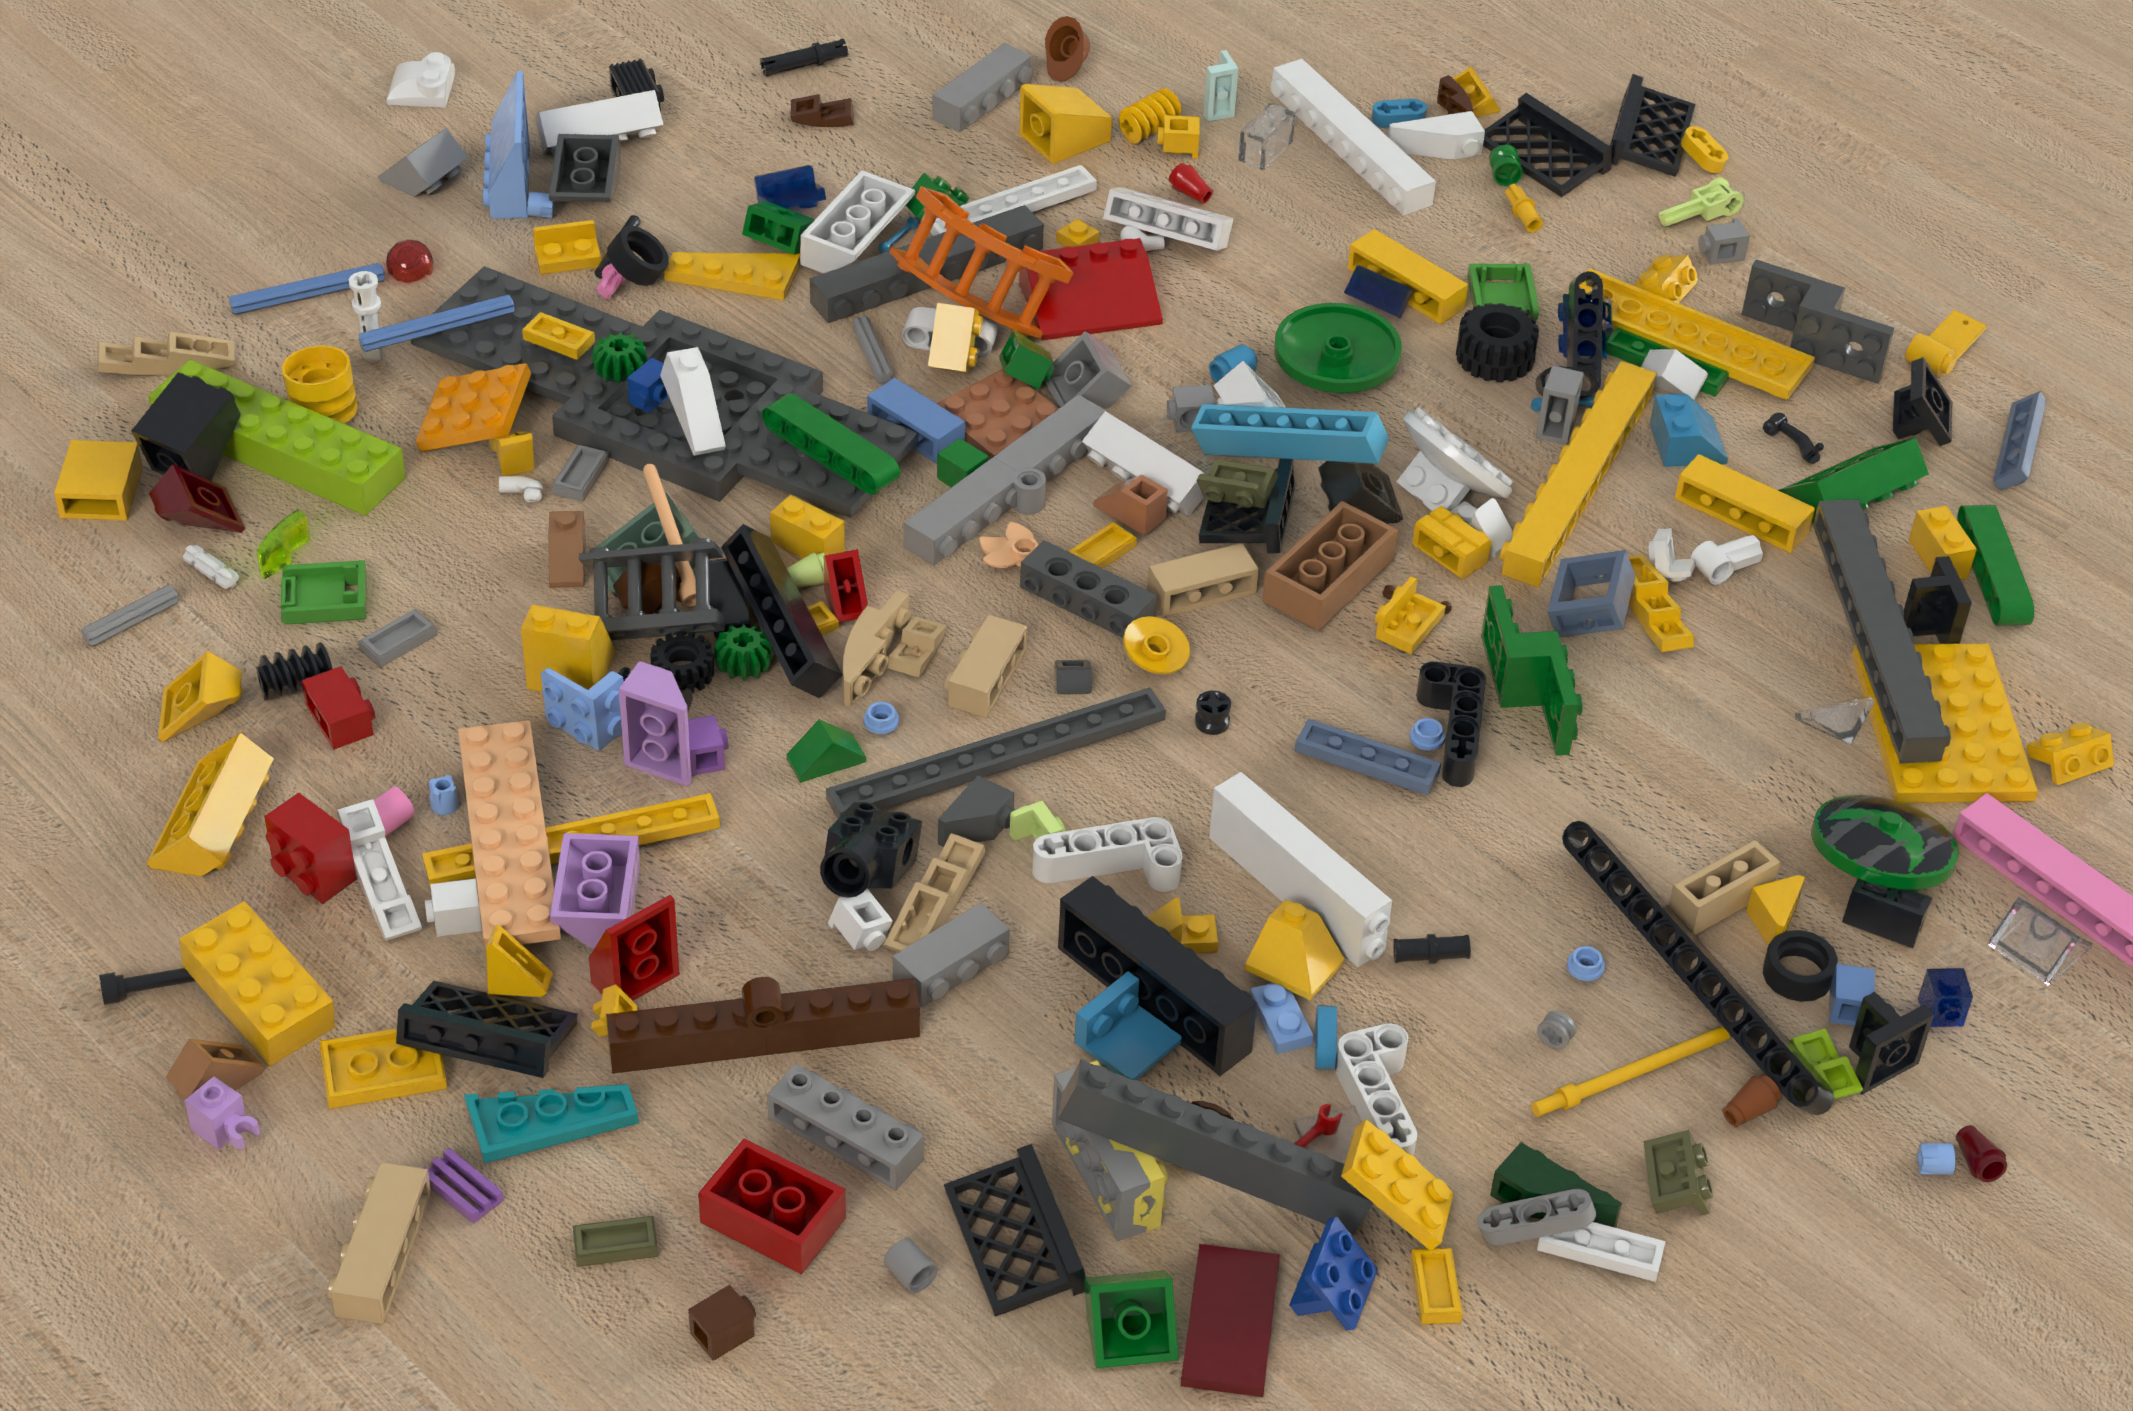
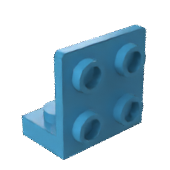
M1128 971L1076 1013L1074 1043L1114 1073L1131 1080H1138L1181 1044L1182 1037L1138 1005L1139 979Z

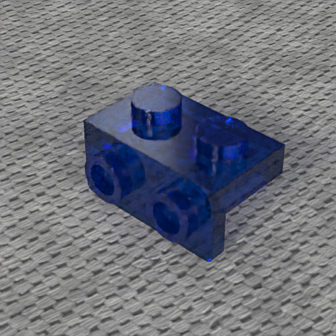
M811 165L754 177L758 203L768 201L786 209L794 206L812 208L817 206L818 201L826 200L825 188L815 183L814 170Z

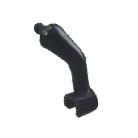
M1775 413L1763 424V430L1768 435L1774 436L1781 431L1798 445L1802 458L1806 462L1815 464L1820 460L1819 452L1824 449V445L1817 443L1814 446L1805 433L1788 423L1785 414Z

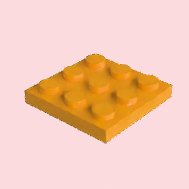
M527 363L505 365L498 369L478 370L471 374L456 377L448 376L440 379L415 441L420 452L508 436L531 376Z

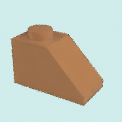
M584 511L549 512L548 528L549 588L584 587L585 566L579 561V553H586Z
M188 1039L165 1078L177 1089L176 1094L185 1100L213 1076L233 1090H237L261 1075L266 1067L243 1045Z

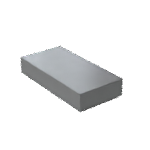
M577 445L553 482L552 494L583 502L609 462V452Z
M414 609L359 640V649L381 668L437 636L435 625Z

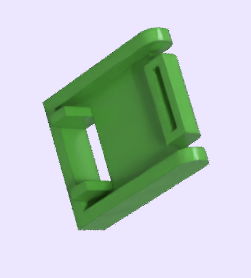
M1469 264L1467 277L1473 307L1478 305L1484 306L1486 303H1503L1507 306L1513 305L1518 307V310H1524L1530 314V317H1533L1535 320L1538 319L1539 306L1530 264ZM1486 280H1514V283H1509V282H1485V281H1486Z
M365 560L294 564L283 567L281 581V621L283 623L302 624L366 619L367 571ZM358 585L357 594L355 591H346V586Z

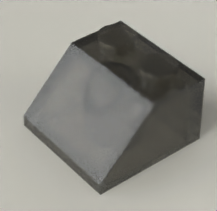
M1326 461L1318 467L1322 479L1320 486L1328 497L1329 504L1327 506L1329 511H1332L1343 501L1386 524L1399 523L1403 520L1389 476L1373 463Z

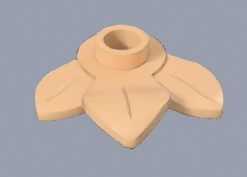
M1015 522L1008 524L1005 537L981 536L979 538L980 547L986 554L983 562L995 568H1008L1014 565L1021 567V561L1038 546L1037 541L1033 539V533L1028 528Z

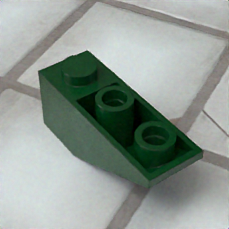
M1522 1142L1495 1170L1490 1196L1501 1203H1508L1571 1189H1582L1589 1193L1596 1209V1217L1593 1222L1614 1228L1617 1227L1622 1203L1608 1192L1596 1188L1581 1179L1575 1172L1563 1168L1548 1159L1542 1152L1534 1150ZM1538 1212L1530 1217L1543 1219L1546 1213Z

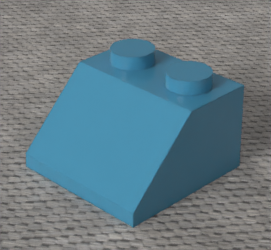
M1687 394L1655 395L1650 428L1664 467L1688 466L1698 454L1719 464H1727L1728 458L1713 417Z

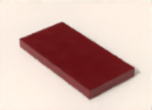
M1199 1244L1180 1386L1263 1397L1280 1254Z

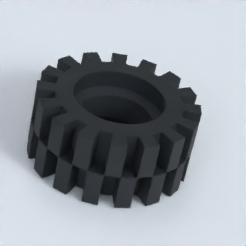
M677 631L676 637H673L671 633L666 634L665 641L659 638L656 641V645H653L651 648V665L671 671L681 688V693L682 690L689 688L693 694L695 687L701 691L705 688L704 683L708 685L711 683L712 677H714V653L711 643L709 641L705 642L704 636L699 635L695 638L694 632H688L687 636H683V631ZM677 661H690V662H692V663L686 664V665H676V664H673V663H675V662H677Z

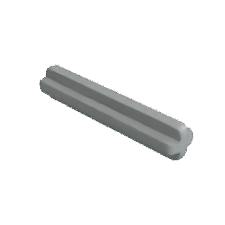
M867 316L855 317L853 329L877 382L883 384L893 379V369L870 319Z
M166 585L83 627L81 630L83 638L90 646H95L177 604L179 601L178 594L171 585Z

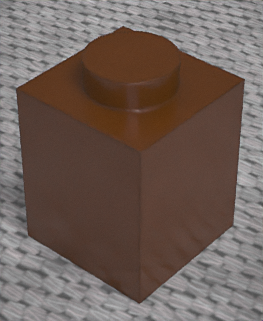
M731 1285L726 1286L688 1309L690 1334L713 1361L754 1337V1318L756 1317L754 1306L746 1296L740 1297Z

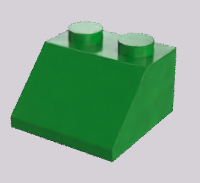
M1165 1270L1084 1278L1087 1322L1096 1369L1178 1361L1173 1280Z

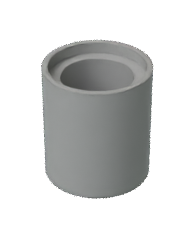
M910 1238L902 1239L894 1244L884 1258L885 1266L910 1293H918L928 1287L938 1272L937 1266Z

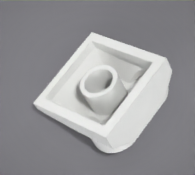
M433 52L424 57L422 61H410L397 65L386 99L387 105L446 108L455 76V67L451 63V59L440 52Z

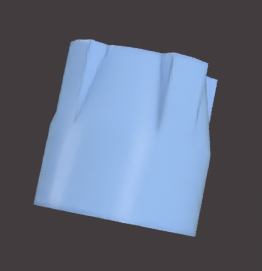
M530 191L527 215L553 218L555 201H549V193Z
M446 775L437 779L432 778L429 781V798L432 811L438 815H450L456 812L460 806V800L453 777Z
M1920 1143L1917 1152L1920 1174H1954L1955 1151L1952 1143Z

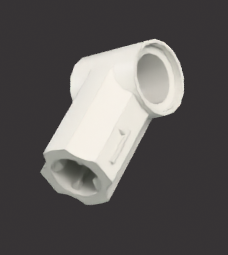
M1754 535L1721 545H1717L1714 541H1705L1696 547L1691 555V559H1695V566L1710 583L1717 585L1729 579L1735 570L1761 562L1763 552L1760 547V541Z

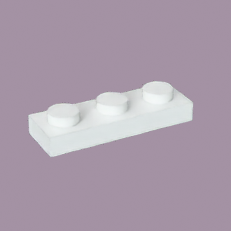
M1592 1222L1582 1229L1540 1237L1537 1251L1656 1282L1666 1241Z

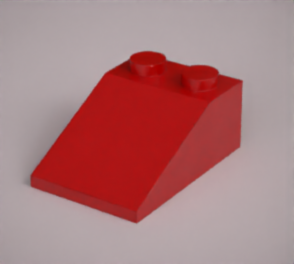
M671 895L605 930L589 956L591 983L602 995L604 988L616 984L634 1001L680 975L675 899Z

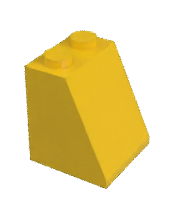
M1034 84L1020 86L1019 135L1052 164L1111 141L1112 117L1078 88Z
M532 604L521 626L527 689L543 692L541 672L546 668L556 671L589 690L606 676L615 656L614 645L600 616Z

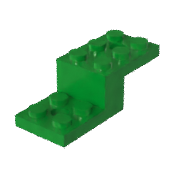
M1503 585L1489 586L1481 638L1500 708L1542 706L1555 755H1570L1572 740H1576L1578 736L1576 718L1577 715L1582 714L1583 705L1581 695L1576 694L1574 690L1573 669H1568L1567 647L1566 645H1561L1557 631L1520 633L1518 623H1513L1511 599H1506Z

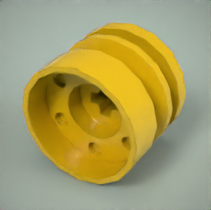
M316 345L297 350L285 358L281 369L285 391L287 392V400L344 424L355 417L358 411V402L353 383L350 357L344 350L334 346Z

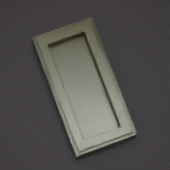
M654 1216L573 1226L577 1267L658 1257Z

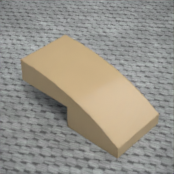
M915 616L902 630L901 643L888 656L887 669L919 678L934 657L945 635L947 625Z

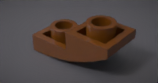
M1449 75L1440 78L1437 103L1448 111L1447 115L1468 111L1473 112L1471 100L1465 90Z

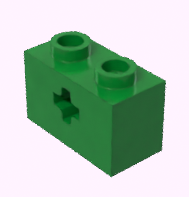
M765 201L748 206L742 235L795 255L800 253L801 234L815 219Z

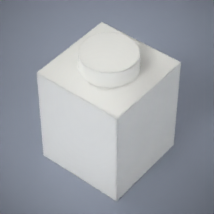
M476 878L430 884L432 899L425 900L427 923L435 922L437 937L482 931Z

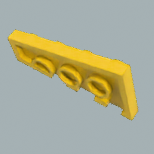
M673 252L669 259V265L664 271V280L784 301L800 267V254Z

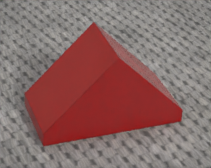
M858 549L824 555V592L832 613L839 623L858 619L868 605Z

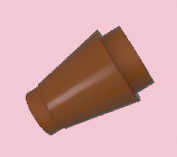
M1767 1075L1752 1076L1727 1106L1722 1109L1723 1115L1732 1126L1738 1127L1775 1109L1777 1102L1781 1099V1092L1776 1083Z

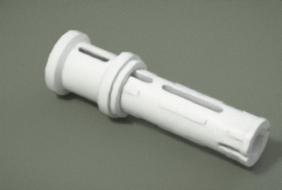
M368 271L354 273L348 281L349 287L354 293L351 303L352 309L358 314L360 333L378 329L380 327L377 313L381 307L380 298L376 295L378 278L374 273ZM382 348L368 352L363 351L362 353L363 359L367 362L380 361L381 357L384 356Z

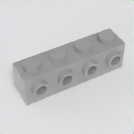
M795 1064L767 1093L768 1119L894 1190H897L924 1160V1135L915 1127L903 1124L887 1115L883 1109L867 1104L855 1097L849 1090L840 1089L824 1080L814 1071H808Z

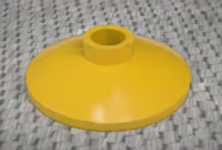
M1152 616L1141 617L1132 621L1124 632L1123 646L1127 655L1137 666L1148 672L1172 674L1181 670L1189 659L1190 645L1188 639L1170 621Z

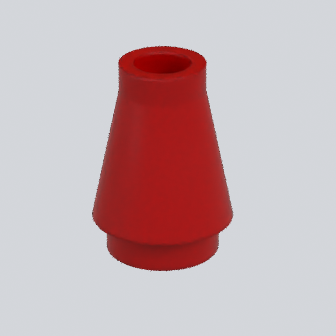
M1180 163L1169 176V182L1174 190L1197 200L1201 204L1208 202L1213 195V189L1205 183L1192 165Z

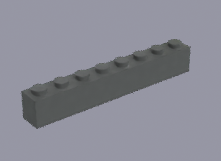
M1026 205L973 222L978 227L981 223H985L1006 235L1007 239L1005 242L1020 250H1023L1025 245L1035 250L1043 249L1044 224ZM945 232L926 239L919 257L928 265H930ZM963 234L958 235L939 274L949 281L961 278L976 248L974 246L975 241ZM910 244L897 249L907 251ZM888 251L811 277L810 303L827 323H831L932 287L913 273L900 269L897 266L898 261ZM991 251V253L986 254L979 271L1004 263L1007 259Z
M1080 1060L1062 1093L1059 1120L1323 1224L1327 1223L1328 1218L1337 1217L1351 1235L1355 1233L1373 1204L1341 1177L1344 1168L1343 1163L1333 1160L1322 1153H1315L1295 1145L1287 1139L1278 1138L1257 1130L1249 1124H1242L1222 1116L1214 1110L1204 1109L1184 1101L1176 1095H1169L1146 1086L1138 1080H1131L1111 1072L1103 1066L1093 1065Z

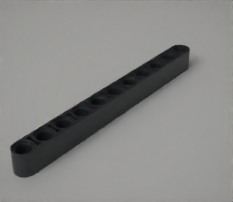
M1575 821L1569 824L1562 836L1563 845L1764 1074L1776 1083L1780 1092L1787 1100L1809 1114L1821 1115L1829 1111L1834 1101V1092L1830 1085L1602 832L1583 821ZM1588 837V841L1582 846L1583 841ZM1610 860L1608 867L1603 871L1604 865ZM1631 884L1630 891L1625 895L1626 888ZM1653 908L1652 915L1646 920L1647 913ZM1675 933L1673 942L1668 945L1669 938ZM1698 957L1697 965L1690 970L1691 963ZM1720 983V990L1713 996L1715 986ZM1743 1008V1016L1736 1022V1014ZM1767 1034L1765 1044L1759 1048L1758 1044L1761 1037ZM1790 1060L1789 1070L1782 1075L1784 1064ZM1814 1087L1813 1097L1806 1102V1093Z

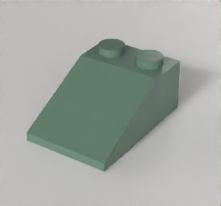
M665 493L682 543L691 544V540L701 538L684 513L669 495ZM654 502L597 547H606L612 551L668 546L669 544ZM695 560L689 561L691 568H695ZM627 566L607 568L608 588L615 597L618 596L613 585Z

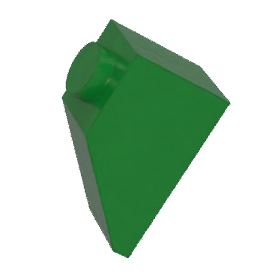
M1012 330L999 355L1004 373L1039 389L1043 381L1048 382L1054 371L1053 359L1049 352L1021 333Z

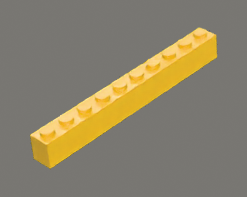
M1621 361L1614 372L1610 371L1608 373L1604 389H1598L1593 401V407H1588L1583 415L1581 427L1576 426L1574 428L1570 445L1565 444L1559 456V463L1552 464L1548 473L1547 483L1542 482L1536 493V501L1528 503L1523 522L1518 521L1516 523L1511 542L1505 541L1499 556V559L1503 561L1501 575L1538 588L1540 587L1650 402L1657 372Z

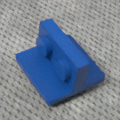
M1337 1217L1328 1218L1319 1243H1314L1289 1306L1297 1316L1331 1311L1345 1330L1348 1331L1356 1328L1377 1274V1267Z

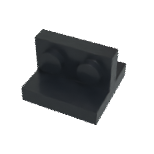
M1924 357L1912 361L1911 385L1894 391L1892 431L1899 440L1929 429L1938 445L1942 446L1952 441L1953 402Z
M1949 556L1936 557L1930 577L1912 579L1904 607V621L1907 628H1911L1913 637L1936 635L1940 644H1960L1972 602Z
M1876 992L1863 998L1849 1044V1048L1859 1057L1855 1074L1863 1088L1860 1093L1861 1095L1919 1064L1934 1018V1014L1925 1005L1900 1016Z

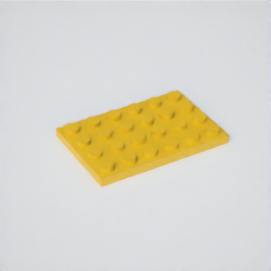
M1989 643L1913 644L1916 652L1921 654L1924 674L1930 677L1932 695L1934 700L1940 703L1942 721L1944 725L1949 727L1951 735L1950 745L1945 747L1941 761L1899 763L1857 645H1854L1852 651L1853 661L1895 801L1902 803L1975 802L1986 793L1999 802H2034L2036 800L2038 790Z

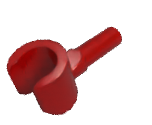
M1322 1105L1318 1112L1316 1124L1294 1144L1305 1148L1321 1134L1326 1136L1336 1134L1342 1114H1338L1335 1118H1329L1331 1105Z

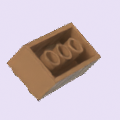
M1341 501L1265 571L1263 602L1319 631L1394 560L1398 529Z

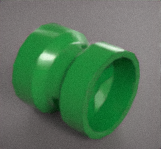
M1500 145L1491 151L1489 162L1495 182L1501 186L1516 184L1523 175L1516 148L1511 145Z

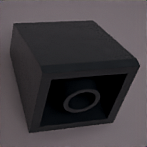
M178 372L131 432L151 470L164 475L171 465L174 464L212 481L241 413L235 403L234 395L223 387L217 389L206 384L197 376L189 377Z

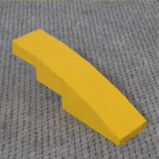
M1643 554L1628 556L1635 573L1629 605L1647 635L1661 652L1694 647V634L1681 621L1680 606L1668 595V581Z

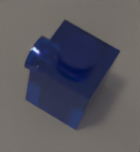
M1927 969L1918 1001L1920 1006L1925 1005L1934 1014L1931 1027L1964 1026L1973 999L1965 969Z

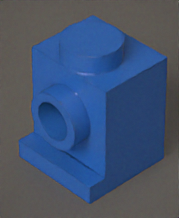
M651 358L627 378L630 404L650 413L668 399L669 395L660 376L664 363Z

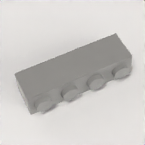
M1003 43L933 94L932 119L958 132L963 131L1003 100L1010 97L1021 85L1027 84L1031 80L1033 74L1032 55Z

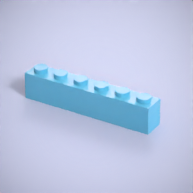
M1202 404L1191 427L1203 453L1209 455L1378 464L1389 441V436L1378 413L1368 411Z

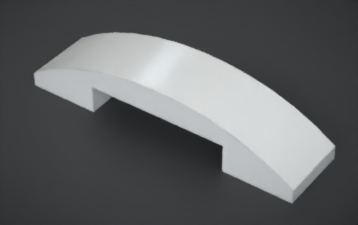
M371 799L338 809L337 814L340 823L349 829L357 876L385 941L422 930L412 899L406 893L386 841L385 829L374 800Z

